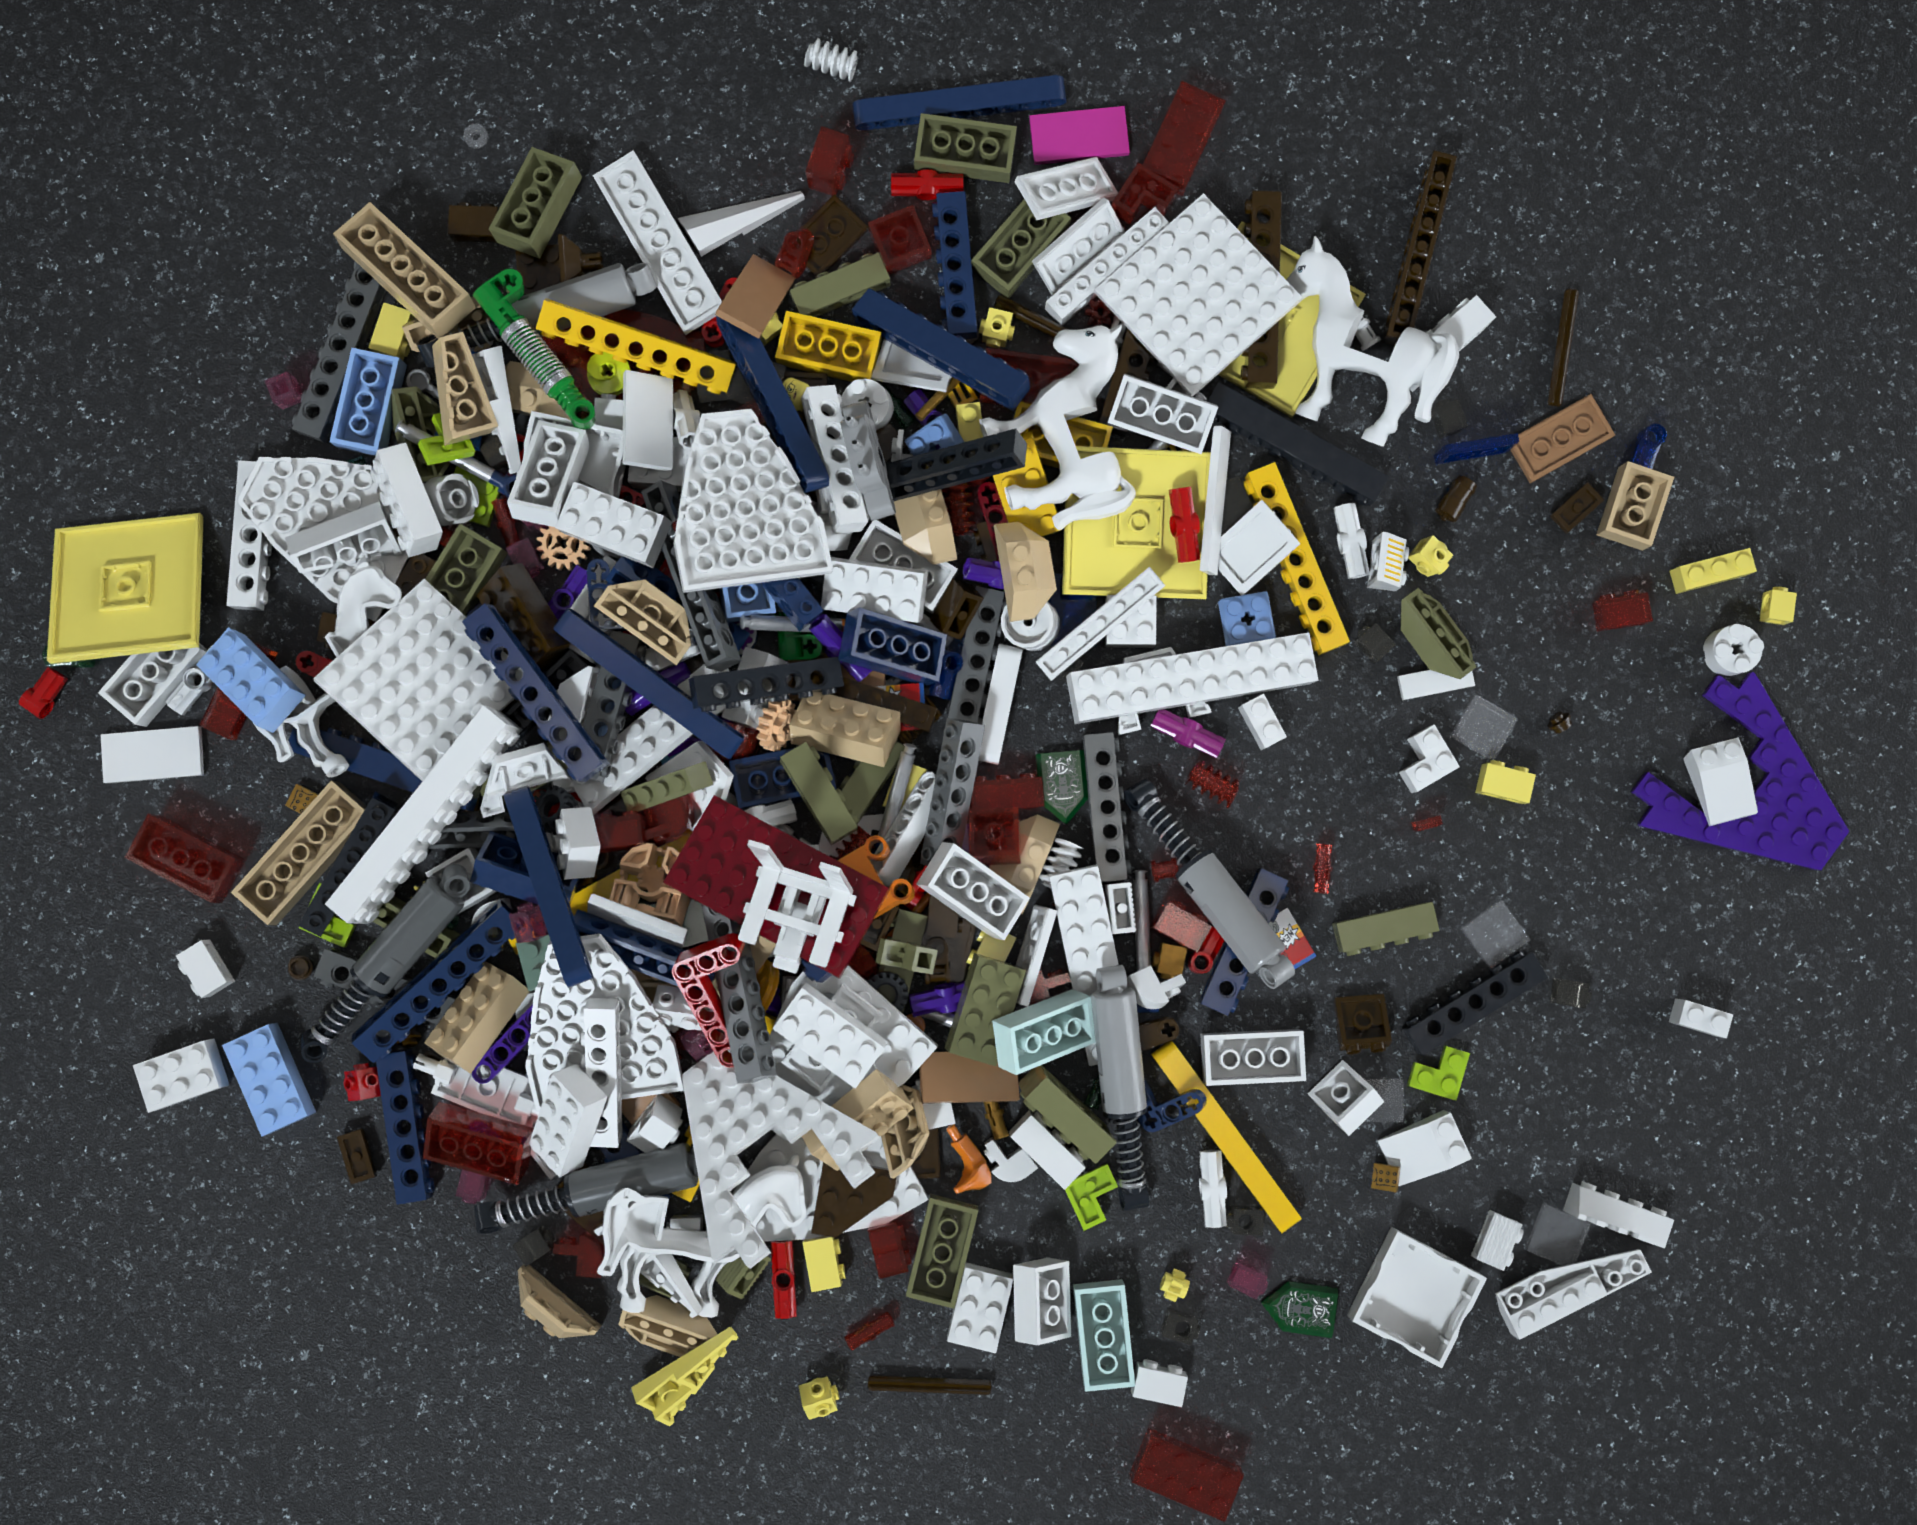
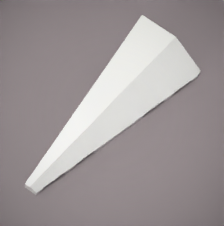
M801 191L680 217L678 221L702 257L741 233L745 235L803 201L805 197Z
M497 346L472 354L498 423V427L491 433L492 435H498L502 444L499 447L501 455L506 456L509 466L508 471L510 474L519 471L521 462L502 346Z
M603 1223L594 1230L598 1236L603 1235ZM672 1254L652 1255L645 1259L640 1270L642 1275L657 1288L662 1286L672 1295L670 1299L674 1303L680 1302L690 1311V1317L697 1316L703 1310Z

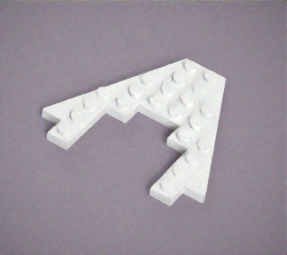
M714 1051L682 1074L711 1257L714 1262H719L736 1249L746 1266L751 1269L771 1253L730 1191L750 1176L737 1155L776 1125L779 1126L791 1144L812 1129L853 1188L859 1186L875 1173L861 1152L877 1141L880 1136L875 1131L777 1075L753 1083L737 1084L734 1067L729 1068L721 1065Z

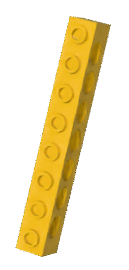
M547 298L543 301L536 329L541 330L540 335L551 339L559 336L565 338L564 343L575 347H579V344L588 346V351L599 355H603V352L612 354V359L626 363L627 360L636 362V367L650 371L651 368L660 370V375L674 379V376L684 378L683 382L688 385L697 387L699 383L708 386V391L721 395L722 391L727 393L736 365L734 361ZM559 318H568L571 322V328L566 331L561 330L557 323ZM583 326H592L595 330V336L590 339L585 338L581 332ZM610 333L617 335L619 344L614 347L609 346L605 340L606 335ZM635 341L641 343L643 352L633 354L629 349L630 343ZM659 349L663 350L667 354V359L664 362H657L653 358V352ZM679 358H687L691 363L690 368L687 370L679 369L676 364ZM703 366H711L714 370V375L710 378H704L700 374V369Z
M1274 462L1249 472L1245 476L1244 487L1248 495L1252 494L1255 501L1253 507L1263 500L1271 510L1279 511L1282 515V523L1291 530V533L1301 543L1280 562L1283 569L1281 570V576L1284 583H1289L1292 593H1290L1292 603L1295 607H1299L1302 614L1299 615V619L1303 628H1307L1310 633L1313 651H1317L1318 655L1346 645L1350 642L1276 463ZM1261 489H1270L1273 494L1272 498L1263 497ZM1291 554L1297 555L1300 558V565H1292L1289 561V556ZM1299 577H1306L1309 580V588H1303L1299 585ZM1309 599H1314L1318 602V610L1314 611L1308 607ZM1319 621L1327 624V633H1321L1318 630L1317 623Z

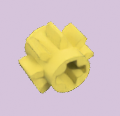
M1173 1269L1172 1274L1165 1272L1160 1284V1290L1165 1291L1163 1296L1166 1299L1176 1302L1177 1297L1185 1298L1190 1281L1185 1279L1186 1274L1177 1269Z

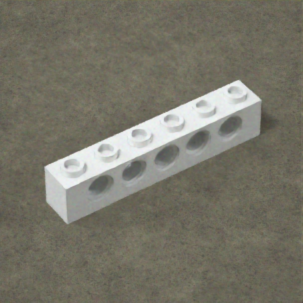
M1154 207L1046 301L1045 310L1057 324L1063 326L1097 296L1094 293L1096 287L1164 229L1169 222Z
M835 385L807 387L801 397L810 438L829 475V486L823 488L833 534L862 531L869 521V514L864 506V496L855 483L844 442L841 421L845 419L841 411V396L837 394ZM822 411L828 413L829 416L824 415ZM827 434L833 435L835 439L830 438ZM832 456L839 458L841 462L836 461ZM838 479L843 480L846 485L840 483ZM844 502L849 503L852 508L847 507Z
M238 461L226 606L234 609L264 611V604L266 605L268 602L266 580L270 578L268 556H271L272 544L237 502L256 461ZM253 531H257V538L254 541H250V534ZM255 554L256 560L254 564L249 566L248 558ZM253 579V587L247 590V581Z
M588 998L585 1007H581L580 1021L584 1022L585 1029L581 1033V1045L585 1046L581 1066L582 1069H586L587 1076L608 1096L601 1117H604L606 1120H599L590 1147L618 1148L622 1138L619 999ZM595 1025H602L605 1029H598ZM596 1048H602L605 1052H599ZM596 1071H602L606 1075H600Z

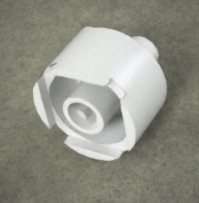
M854 380L845 389L841 397L842 414V407L864 400L872 404L870 409L876 430L886 426L892 418L894 411L892 398L889 392L874 380Z
M461 474L434 477L424 485L440 526L465 523L475 515L473 513L479 505L477 489L470 480L467 481Z
M1741 624L1730 625L1714 631L1707 637L1703 646L1706 665L1716 674L1723 676L1737 675L1753 669L1760 661L1764 649V643L1757 633L1750 627Z

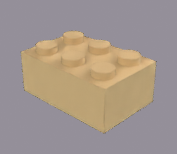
M1629 461L1618 467L1596 535L1642 551L1651 547L1674 477Z

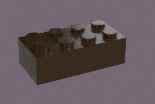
M523 563L500 567L476 595L482 605L484 603L494 605L541 671H547L572 644L553 629L558 619Z

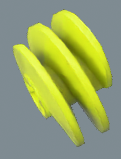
M603 352V355L596 353L592 355L587 363V378L592 389L600 395L613 394L617 396L622 394L623 373L625 370L631 371L628 361L623 363L612 359L613 355ZM610 371L611 373L613 372V375L609 377L605 373Z

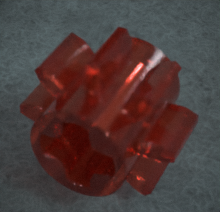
M1100 298L1096 302L1090 300L1089 305L1092 309H1085V315H1090L1088 324L1095 323L1101 326L1106 323L1110 325L1111 319L1108 316H1114L1115 314ZM1097 309H1102L1103 316H1098Z

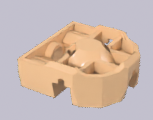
M650 843L633 847L621 859L620 879L615 878L609 900L682 927L691 898L663 883L666 874L669 873L680 853L673 847H667V850H663ZM658 856L664 857L662 867L656 865ZM628 875H637L638 882L627 881ZM640 897L649 902H657L656 907L638 904Z

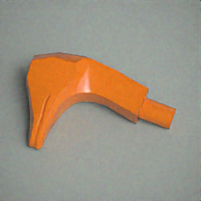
M955 1124L948 1126L946 1130L953 1140L950 1144L961 1156L964 1163L962 1177L954 1187L955 1193L959 1194L967 1190H980L991 1184V1171L984 1156L967 1134L961 1135Z

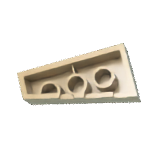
M459 332L440 337L432 345L444 445L446 446L489 434L498 427V423L464 333Z

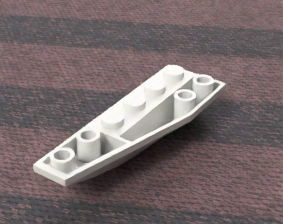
M1636 1249L1538 1271L1497 1292L1496 1297L1499 1311L1510 1334L1520 1340L1652 1272L1641 1250Z

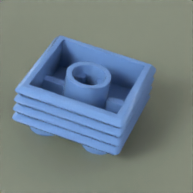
M947 414L937 417L905 439V443L913 456L934 451L937 444L941 448L964 442Z
M1267 591L1223 598L1218 602L1226 646L1276 638ZM1245 614H1248V617L1253 619L1249 624L1250 626H1247L1246 622L1241 621Z

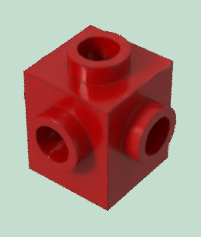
M369 1063L353 1065L354 1070L344 1072V1088L347 1091L348 1101L381 1096L377 1066L369 1067Z

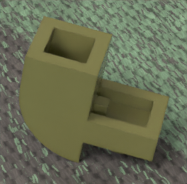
M881 938L876 963L933 975L938 950L906 941Z

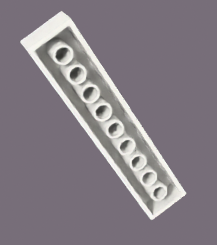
M1310 633L1076 671L1066 676L1075 724L1297 687L1319 681Z
M483 705L325 905L346 923L368 924L373 922L379 915L378 910L381 906L393 898L395 895L394 890L397 886L409 878L411 874L409 871L412 867L425 858V851L428 847L440 839L441 831L444 827L456 819V812L460 807L466 805L472 799V792L476 787L481 786L489 776L487 773L491 770L494 756L501 755L508 747H512L519 740V733L523 729L501 711Z

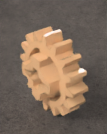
M548 526L547 530L540 529L544 536L537 537V541L542 543L541 546L537 547V550L544 552L541 559L543 561L549 559L547 565L551 568L556 564L557 569L562 571L565 565L570 571L572 570L573 563L581 566L580 558L587 560L584 551H591V548L586 545L587 542L566 535L555 527ZM553 536V537H552V542H551V544L548 546L550 537ZM562 540L566 541V548L561 547ZM579 543V548L577 552H575L576 544ZM564 555L567 556L568 559H557L555 557Z
M790 700L781 702L769 701L768 708H763L764 715L759 717V726H757L756 730L760 731L757 739L760 740L759 745L763 746L764 749L773 752L780 751L781 747H786V741H791L789 724L796 712L794 710L796 705L791 703Z

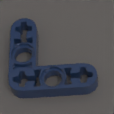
M594 559L588 564L586 571L589 621L603 632L612 630L628 631L617 622H615L616 626H612V620L605 621L604 625H599V621H594V618H597L600 613L603 614V618L610 617L594 607L597 601L593 598L592 593L596 589L605 591L611 585L607 581L606 584H591V582L596 583L597 580L596 573L591 572V570L595 569V565H600V569L605 570V572L601 573V582L606 581L610 573L609 565L606 561Z
M1144 1077L1147 1107L1151 1106V1109L1149 1111L1147 1109V1112L1139 1116L1138 1120L1144 1130L1156 1132L1199 1113L1205 1107L1207 1099L1201 1090L1191 1089L1158 1104ZM1191 1098L1199 1100L1197 1105L1194 1103L1185 1108L1184 1104ZM1168 1105H1175L1179 1109V1115L1176 1117L1171 1116L1167 1110ZM1150 1116L1151 1118L1156 1117L1157 1122H1149L1148 1118Z

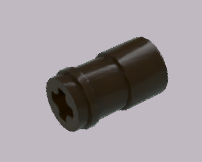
M1462 475L1454 479L1453 485L1435 509L1443 521L1456 522L1465 509L1466 503L1476 492V483Z

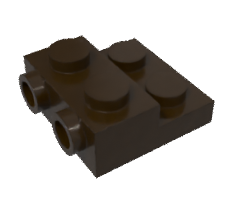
M1384 994L1335 997L1334 1006L1337 1019L1336 1031L1339 1050H1346V1054L1349 1055L1358 1054L1361 1052V1049L1368 1048L1373 1053L1385 1051L1386 1047H1389L1392 1038Z

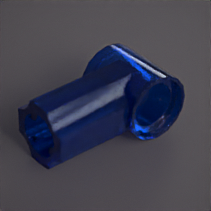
M1655 423L1639 432L1638 443L1631 459L1632 463L1650 469L1653 468L1660 446L1667 437L1664 426ZM1649 431L1656 434L1655 442L1648 438Z
M945 649L939 682L931 684L929 695L948 700L951 699L956 675L963 666V658L959 653ZM951 656V664L946 667V659Z

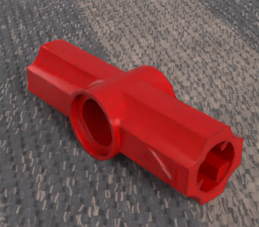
M928 169L920 170L917 173H891V196H916L921 200L936 199V193L963 191V174H938L937 171Z
M1191 487L1170 489L1172 516H1170L1169 525L1171 534L1175 537L1178 563L1200 560L1197 536L1200 531V521L1197 513L1194 512Z
M793 1240L771 1241L775 1318L788 1319L796 1317V1274L794 1271ZM781 1273H786L790 1277V1282L788 1284H781L777 1276Z

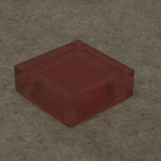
M1439 815L1412 822V827L1416 832L1437 827L1443 823Z

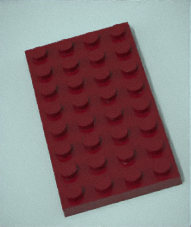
M714 795L663 883L742 926L746 913H743L746 902H751L759 879L756 876L758 867H763L748 847L749 840L768 845L785 868L826 880V878L819 869L820 862L841 868L854 890L852 895L857 896L854 907L847 906L839 929L840 932L844 933L841 943L835 942L827 967L815 965L840 979L890 889ZM776 884L768 909L778 911L786 885ZM801 890L797 902L808 905L812 894ZM826 899L818 925L822 924L830 899ZM764 919L759 935L776 944L781 926ZM807 935L800 958L809 962L817 938L816 935L814 937Z

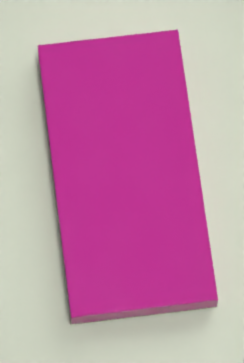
M1125 106L1029 115L1034 165L1079 161L1093 157L1099 159L1129 156Z

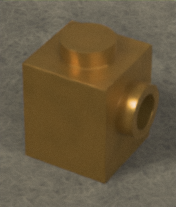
M1160 943L1159 952H1154L1152 966L1156 967L1155 972L1161 973L1160 978L1169 980L1182 974L1187 948Z

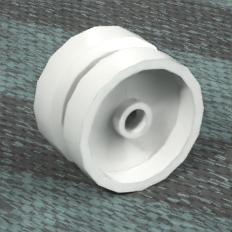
M1047 601L1034 619L1009 622L1006 605L1001 615V628L1005 637L1012 644L1029 651H1039L1050 646L1057 638L1060 630V617L1056 609ZM1033 621L1032 625L1028 626V622Z

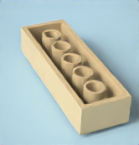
M371 202L333 233L341 248L438 339L445 336L476 308L469 293Z
M331 780L231 893L267 925H277L336 860L365 810L366 805L342 783Z

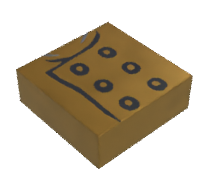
M296 784L285 806L302 814L319 794L300 784Z
M1374 1163L1371 1188L1398 1192L1400 1167Z

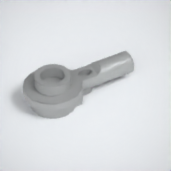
M414 369L408 374L406 378L408 387L417 386L422 393L427 392L439 400L438 389L431 384L430 375L425 370Z

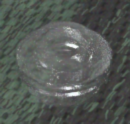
M471 124L464 131V140L471 148H481L488 141V132L480 124ZM475 134H480L478 140H473Z

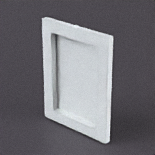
M885 339L872 374V380L947 392L952 378L950 375Z
M1261 500L1221 536L1218 569L1238 593L1244 595L1301 543L1291 533V530L1275 515V512Z

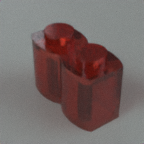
M894 1220L884 1225L869 1227L868 1234L879 1279L909 1272L908 1265L912 1264L909 1249L904 1250L902 1241L906 1240L903 1225L898 1226L897 1220Z

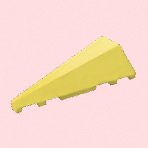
M732 1327L727 1328L631 1387L636 1404L651 1410L655 1420L671 1426L674 1423L676 1413L683 1411L686 1407L685 1401L691 1394L697 1393L715 1369L714 1363L719 1357L725 1356L728 1344L732 1340H737V1333Z

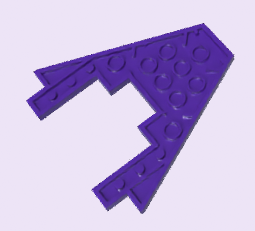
M1749 672L1738 688L1720 675L1716 676L1702 696L1760 738L1758 744L1747 757L1749 761L1766 772L1754 789L1758 813L1709 826L1703 812L1652 774L1645 772L1631 791L1650 806L1637 825L1817 871L1822 870L1850 831L1754 672Z

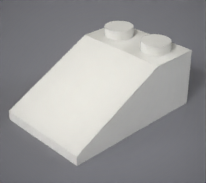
M1739 737L1692 749L1683 758L1709 826L1758 813L1748 760Z
M1445 1110L1377 1140L1388 1165L1400 1167L1398 1186L1451 1169L1472 1159L1452 1114Z

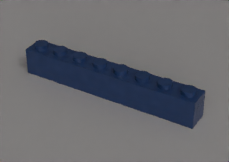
M868 288L852 308L855 323L866 329L881 332L882 338L1012 411L1017 408L1030 390L1029 377L1023 370L1010 367L1003 359L992 357L979 346L974 347L967 343L963 337L947 332L940 324L935 325L929 322L920 313L915 314L909 311L905 305L900 302L895 303L880 291L875 292Z
M293 727L289 738L293 752L311 758L308 751L298 744L296 737L297 729ZM329 727L327 731L319 729L325 746L334 754H341L345 757L349 764L348 771L411 792H415L422 783L397 757L387 752L384 745L372 742L371 746L363 744L365 740L363 738L350 735L349 739L341 737L342 731ZM482 785L476 787L472 792V799L460 808L474 812Z

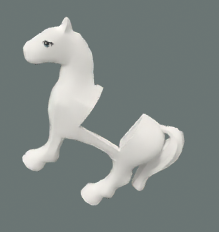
M1314 236L1312 247L1301 254L1294 270L1286 279L1303 297L1302 300L1308 296L1319 295V312L1313 327L1312 341L1317 363V384L1312 395L1306 401L1299 404L1295 413L1318 421L1321 409L1332 401V379L1335 370L1345 369L1379 376L1386 383L1388 391L1387 403L1380 418L1374 425L1365 429L1361 439L1384 446L1388 435L1396 432L1401 414L1411 403L1410 388L1413 385L1419 384L1420 387L1415 419L1425 423L1431 420L1432 404L1451 378L1459 359V347L1452 334L1428 335L1416 328L1407 327L1400 335L1389 362L1351 349L1350 346L1364 310L1356 307L1353 303L1346 270L1332 254L1322 250L1319 239ZM1436 343L1441 344V348L1439 350Z
M1121 324L1112 329H1108L1105 326H1094L1080 330L1064 329L1059 331L1054 338L1053 347L1058 353L1073 358L1079 366L1069 375L1054 380L1043 388L1030 407L1017 418L1008 421H997L990 417L979 419L983 437L1015 428L1021 434L1029 427L1038 425L1059 461V476L1043 487L1022 488L1016 484L1005 487L1006 499L1011 510L1024 506L1034 510L1043 504L1063 503L1071 494H1075L1079 499L1072 506L1052 517L1056 529L1061 530L1073 521L1085 519L1099 520L1124 512L1132 504L1136 491L1121 476V469L1113 452H1102L1080 459L1066 422L1067 420L1097 411L1096 398L1115 372L1118 359V349L1115 340L1121 331ZM1120 485L1122 488L1121 491H1116Z
M365 556L359 561L357 571L349 575V578L343 584L338 595L335 631L329 632L325 636L336 657L370 628L366 613L367 608L383 607L391 609L397 607L401 602V589L391 582L380 568L370 566ZM287 666L282 667L280 670L306 696L274 733L256 725L255 727L274 745L278 762L288 761L294 756L285 731V723H289L297 729V742L308 751L315 767H322L327 777H335L342 774L348 769V762L341 754H334L325 746L319 731V717L326 707L335 702V700L327 693L315 700L311 691L298 674Z
M798 1154L792 1156L785 1166H772L754 1174L733 1195L754 1228H756L757 1223L768 1208L776 1211L784 1224L790 1227L799 1225L805 1219L807 1212L803 1179L797 1169L799 1163ZM622 1188L614 1193L607 1201L604 1209L603 1238L605 1255L597 1269V1273L602 1276H612L620 1260L622 1276L617 1285V1290L622 1294L620 1307L630 1313L643 1312L646 1298L640 1292L639 1274L645 1259L652 1255L675 1254L704 1261L699 1274L692 1281L691 1289L703 1309L698 1315L710 1318L717 1316L719 1303L713 1297L712 1285L722 1267L740 1257L736 1249L716 1263L711 1257L707 1229L706 1231L663 1228L669 1201L667 1197L642 1196L630 1188Z

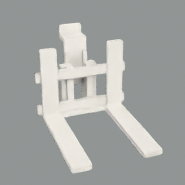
M749 840L748 847L763 867H758L756 876L759 879L751 902H746L743 913H746L738 939L755 945L764 919L772 921L775 925L781 926L773 952L775 955L773 966L775 968L794 974L797 973L801 963L800 954L807 935L817 936L809 962L824 968L827 967L835 942L841 943L844 933L840 932L839 929L847 906L854 907L857 896L852 895L854 890L842 869L820 862L819 869L826 878V880L785 868L768 845ZM779 883L786 885L776 912L768 909L776 884ZM801 890L812 894L808 905L797 902ZM826 899H830L822 924L818 925Z

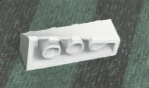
M380 502L285 537L289 554L299 573L333 567V564L345 562L346 565L356 563V560L361 559L363 556L374 560L381 558V555L393 553L394 556L402 554Z
M1584 1181L1581 1182V1185L1572 1183L1563 1209L1564 1212L1578 1219L1587 1220L1604 1228L1606 1226L1616 1232L1625 1235L1629 1234L1636 1239L1665 1248L1674 1222L1673 1219L1666 1216L1667 1211L1653 1206L1651 1211L1642 1208L1644 1203L1631 1198L1628 1199V1202L1619 1199V1194L1606 1189L1604 1194L1595 1191L1597 1186Z

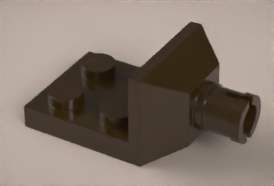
M558 234V244L546 246L540 259L515 250L517 271L523 278V296L585 275L586 272L603 268V264L601 265L603 263L601 251L582 253L581 249L563 234Z

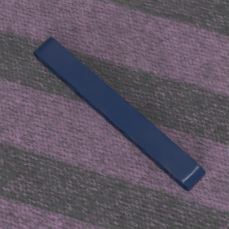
M1060 75L860 99L853 102L852 106L855 128L863 131L919 124L921 113L962 119L1064 105L1067 100L1064 78Z
M716 316L719 330L778 447L780 446L796 472L804 493L827 488L829 486L828 472L760 338L758 339Z
M567 608L553 629L559 635L722 756L731 759L745 740L742 734L711 711L701 712V708L693 709L691 696L573 609Z
M528 785L504 794V800L565 984L568 988L591 980L594 978L533 794Z

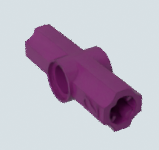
M1165 709L1157 711L1150 725L1153 729L1173 737V740L1191 749L1195 748L1215 759L1221 752L1226 740L1204 729L1201 724L1186 717L1181 718Z

